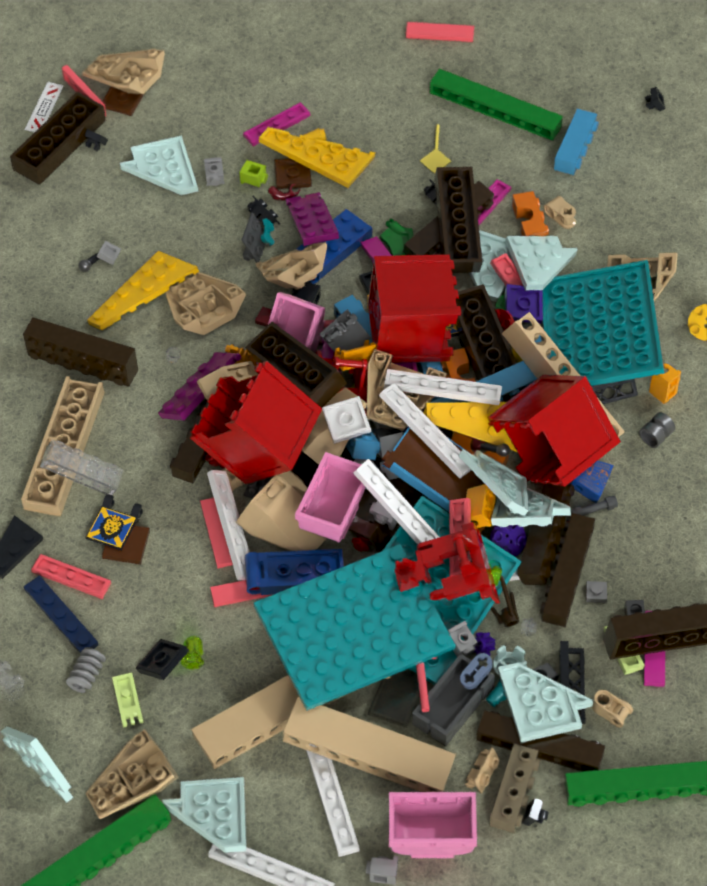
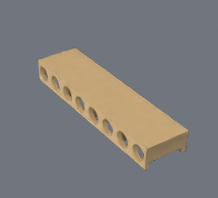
M530 312L520 320L515 321L501 333L537 379L542 375L580 376ZM529 320L532 326L524 329L522 321ZM539 335H541L544 338V341H541L538 344H536L535 341L539 338ZM551 350H553L556 353V356H553L550 359H548L547 356L551 353ZM563 365L566 366L568 371L560 374L559 371L563 368ZM599 400L609 421L615 427L618 437L621 436L625 431Z
M66 376L21 498L24 510L61 517L105 393L102 382L93 384L71 380L69 376Z
M289 675L191 729L195 741L198 742L214 770L285 730L297 697H299ZM336 698V699H334V700H332V701H329V702H327V703H325V704H322V706H327V705L331 704L332 702L338 700L339 698Z
M297 697L283 733V742L420 792H443L456 756L452 752L322 705L306 711L300 697Z

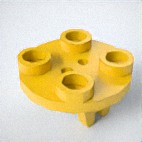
M707 304L697 306L691 311L688 318L690 333L702 341H707V328L704 327L707 324Z

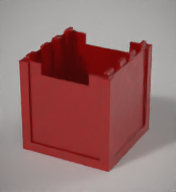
M450 255L374 256L368 297L372 342L377 344V350L392 355L391 363L450 361V356L454 355L453 347H448L447 340L451 339V332L446 330V326L456 324L458 316L461 315V308L456 304L459 294L458 290H454V285H457L456 276H452L451 269H454V261L450 260Z
M268 361L258 363L255 366V371L258 374L244 380L237 381L233 376L220 377L216 384L218 388L207 400L209 403L207 408L204 407L200 413L202 418L198 425L195 424L191 430L192 435L190 439L244 484L291 471L322 411L318 404Z
M542 375L487 417L489 420L488 424L494 427L496 433L500 432L503 428L505 429L522 460L516 466L519 474L527 478V482L551 483L552 485L565 487L621 442L586 376Z

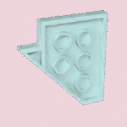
M182 136L131 147V152L134 160L120 163L121 170L179 195L198 192V186Z
M479 230L483 262L480 272H471L469 275L475 286L484 284L490 300L497 302L505 290V284L490 262L507 253L512 262L513 259L506 245L505 238Z
M507 236L505 240L525 290H543L577 253V248H562L557 236Z
M462 449L459 457L475 475L489 487L512 513L525 516L528 512L527 478L479 450H476L472 455Z
M527 488L528 512L525 516L512 513L497 498L491 521L492 526L507 527L509 525H518L519 527L528 525L547 526L552 524L554 516L571 515V507Z
M520 663L498 667L501 683L521 743L582 729V723L577 710L593 707L591 699Z
M8 726L0 731L4 736V743L9 748H13L22 757V761L28 768L32 767L41 776L40 779L47 787L50 786L66 803L73 798L68 791L71 786L37 738Z
M244 777L182 781L181 798L163 800V805L170 813L222 851H246Z

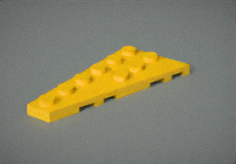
M268 127L259 137V142L346 188L352 185L375 158L376 152L372 151L369 153L361 152L359 148L355 147L354 149L344 148L342 144L317 138L316 140L306 139L307 136L300 135V137L290 135L288 131Z
M157 251L87 319L88 324L101 331L119 321L123 314L128 311L130 313L137 310L136 307L143 302L144 304L149 303L167 292L171 285L176 282L182 283L185 281L184 277L191 273L193 275L198 273V267Z
M478 402L425 403V415L435 426L490 444L498 445L505 443L510 447V450L518 453L504 428L496 433L494 427L488 424L489 420L487 417L506 402H500L499 406Z

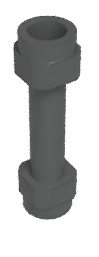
M608 496L602 502L583 508L580 506L571 509V516L572 513L584 516L605 508L611 510L618 507V502L615 496Z

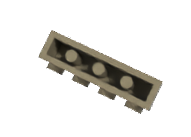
M518 744L513 745L490 817L491 827L515 833L516 826H521L523 815L520 813L522 808L526 809L529 796L526 794L528 789L532 790L535 778L532 775L534 771L538 772L541 759H538V750Z

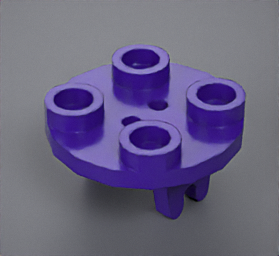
M509 525L507 527L494 526L490 534V541L515 557L524 549L527 537L524 527H519L518 525Z

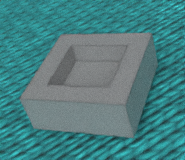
M105 241L97 257L113 265L121 248Z
M587 581L586 602L606 603L607 582Z

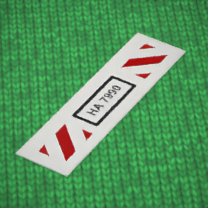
M47 82L25 130L35 132L48 120L64 85Z

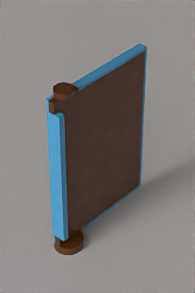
M408 427L392 452L387 451L381 459L384 462L382 466L449 513V500L466 498L467 489L485 484L472 470L459 478L410 427ZM449 439L460 451L464 449L458 444H456L454 441ZM485 526L478 528L480 530V533L485 528Z

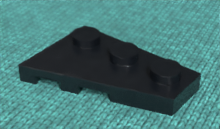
M15 515L0 541V578L2 579L44 540L41 534Z

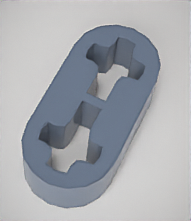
M485 653L478 654L463 670L460 680L464 688L475 689L491 671L493 663L489 655ZM487 660L486 662L488 666H482L479 670H477L480 666L479 661ZM475 672L476 674L473 676L474 682L469 681L466 683L465 677H471Z

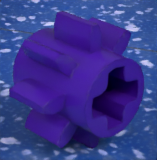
M489 632L475 633L477 644L474 647V652L476 656L481 653L491 656L490 651L496 649L495 639L490 636Z

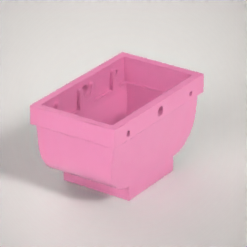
M278 292L268 324L274 322L316 353L321 337L320 333L325 324V320H323L325 308L298 297Z
M325 452L295 513V520H298L300 529L337 542L345 538L365 490V486L353 474L362 464Z
M389 792V847H392L393 852L411 855V858H454V855L472 852L474 847H477L476 792Z

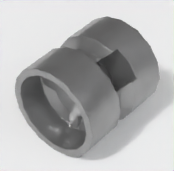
M658 412L650 422L646 423L639 430V435L647 445L657 448L665 440V437H669L675 431L676 427L669 416Z

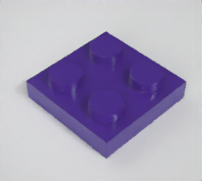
M506 284L505 310L509 311L514 321L520 320L530 312L536 321L541 324L543 321V290H525L524 286ZM523 320V321H522V322L531 323L529 320Z

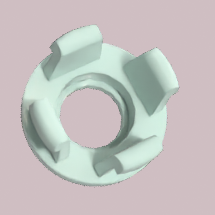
M501 646L493 660V668L498 675V667L505 666L507 663H520L527 667V662L524 660L525 650L519 646H516L513 652H506V646Z

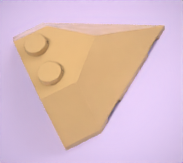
M326 242L311 244L303 250L298 251L296 249L272 257L265 262H257L255 265L267 281L284 288L300 289L305 286V282L315 279L317 274L323 270L327 244Z
M659 253V257L630 258L625 254L608 255L607 267L648 260L655 302L676 272L678 253Z

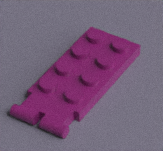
M320 192L307 194L303 198L298 196L285 199L304 246L339 239V232L324 200L321 199Z
M215 352L213 357L207 363L201 364L198 367V371L186 380L183 387L178 389L174 396L163 404V408L158 412L162 419L184 421L205 398L197 381L223 366L233 365L236 361L241 360V355L239 353Z

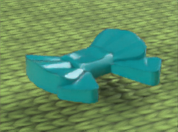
M267 218L262 219L264 233L261 235V240L265 244L273 245L275 241L271 237L270 232L275 230L274 226Z

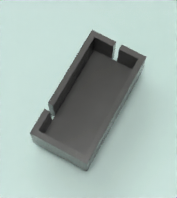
M462 654L458 656L428 693L430 711L422 712L420 703L412 713V725L426 734L431 732V737L445 747L481 704V699L484 700L494 687L495 675L490 672L475 689L470 690L462 686L460 675L472 661ZM475 672L471 677H465L466 683L469 681L474 682L473 676L476 674Z

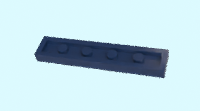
M40 575L23 586L27 594L79 653L86 647L94 649L99 646L98 641Z

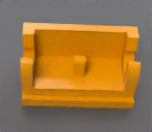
M365 340L364 346L347 351L341 350V354L340 347L335 349L334 357L361 361L362 359H367L368 365L377 344L372 342L369 345V340ZM339 367L342 371L353 369L352 367Z
M666 363L663 366L668 372L652 375L649 393L663 404L667 403L677 394L681 376L680 370H676Z
M486 484L467 489L466 498L471 500V521H477V523H474L477 528L490 527L492 525L491 517L494 511L496 495Z

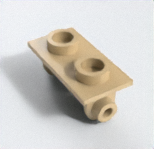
M492 747L490 751L484 749L480 752L474 764L479 770L472 768L466 778V786L469 788L477 787L481 794L485 787L488 786L494 770L499 765L500 759Z

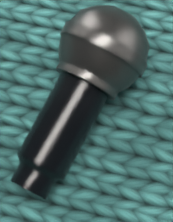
M95 253L86 260H81L78 264L79 269L82 272L89 271L91 266L100 259L97 257L98 253Z
M481 443L480 446L481 449L496 452L501 457H506L510 453V447L505 443L498 445Z

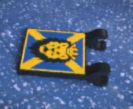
M106 494L103 504L85 538L122 551L137 520L143 513L142 505L135 503L131 514L128 515L111 509L115 504L114 496Z

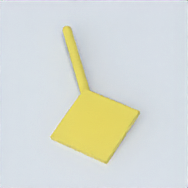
M439 124L436 125L435 149L420 160L434 174L437 167H445L451 162L450 159L438 150Z

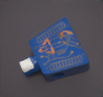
M596 461L571 482L574 485V489L592 502L597 503L614 465Z

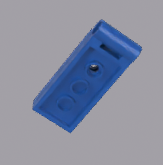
M347 209L335 217L333 221L339 232V239L325 241L327 250L323 270L317 274L315 279L307 282L316 284L323 276L361 246V242L372 237V227ZM302 244V245H300V246L297 248V250H298V251L303 250V249H305L308 245L304 246V245Z
M342 549L249 552L245 555L247 592L249 594L274 595L344 567Z

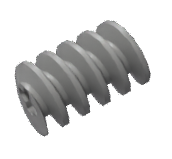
M84 648L77 659V663L73 666L66 684L71 689L80 693H85V689H91L92 684L90 682H95L94 676L99 674L97 669L103 667L101 662H105L106 657L95 649Z

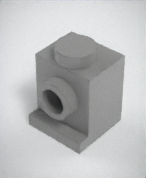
M222 158L204 159L207 186L224 184Z
M378 500L371 505L369 513L373 514L375 521L382 525L387 524L389 530L393 531L398 522Z
M466 621L448 630L456 645L453 651L457 657L460 654L467 656L475 650L474 647L477 641L467 627Z
M379 856L377 858L372 857L371 861H367L366 874H369L370 882L396 884L398 856H394L393 860Z

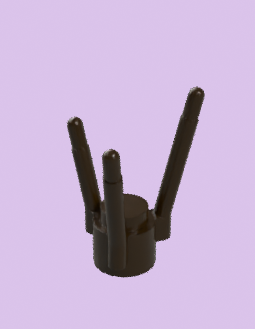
M500 575L499 578L507 607L501 610V615L494 606L490 610L497 618L499 624L503 623L505 627H510L518 624L520 618L517 613L514 594L510 592L509 598L504 577Z

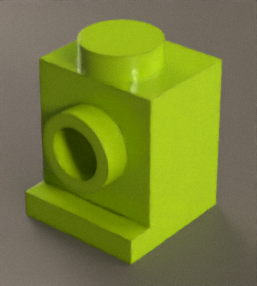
M246 160L239 172L241 184L247 183L260 187L268 179L266 166Z

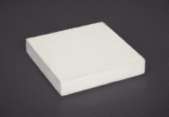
M359 396L322 407L334 444L371 432Z

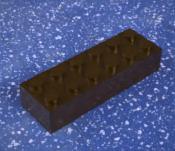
M76 92L10 155L13 170L40 185L87 139L85 137L87 130L95 132L106 121L104 106Z
M437 167L434 180L442 255H450V260L454 261V269H451L452 273L480 272L483 261L473 167Z
M484 284L458 291L459 299H456V304L461 308V315L458 316L455 326L477 380L479 381L517 364L508 341L501 334L504 331Z
M32 317L23 333L28 356L32 359H41L51 365L63 366L67 370L73 369L84 375L96 376L100 380L112 381L119 386L125 385L130 387L138 372L135 348Z
M274 322L269 323L245 347L257 363L268 361L321 408L347 384L336 368Z
M695 603L686 607L675 606L666 610L656 609L647 613L636 612L632 615H617L610 618L603 637L609 659L707 645V603Z

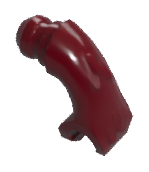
M292 184L289 191L283 193L277 190L275 186H271L268 189V193L274 200H285L297 196L301 189L298 192H293L292 187L296 184Z

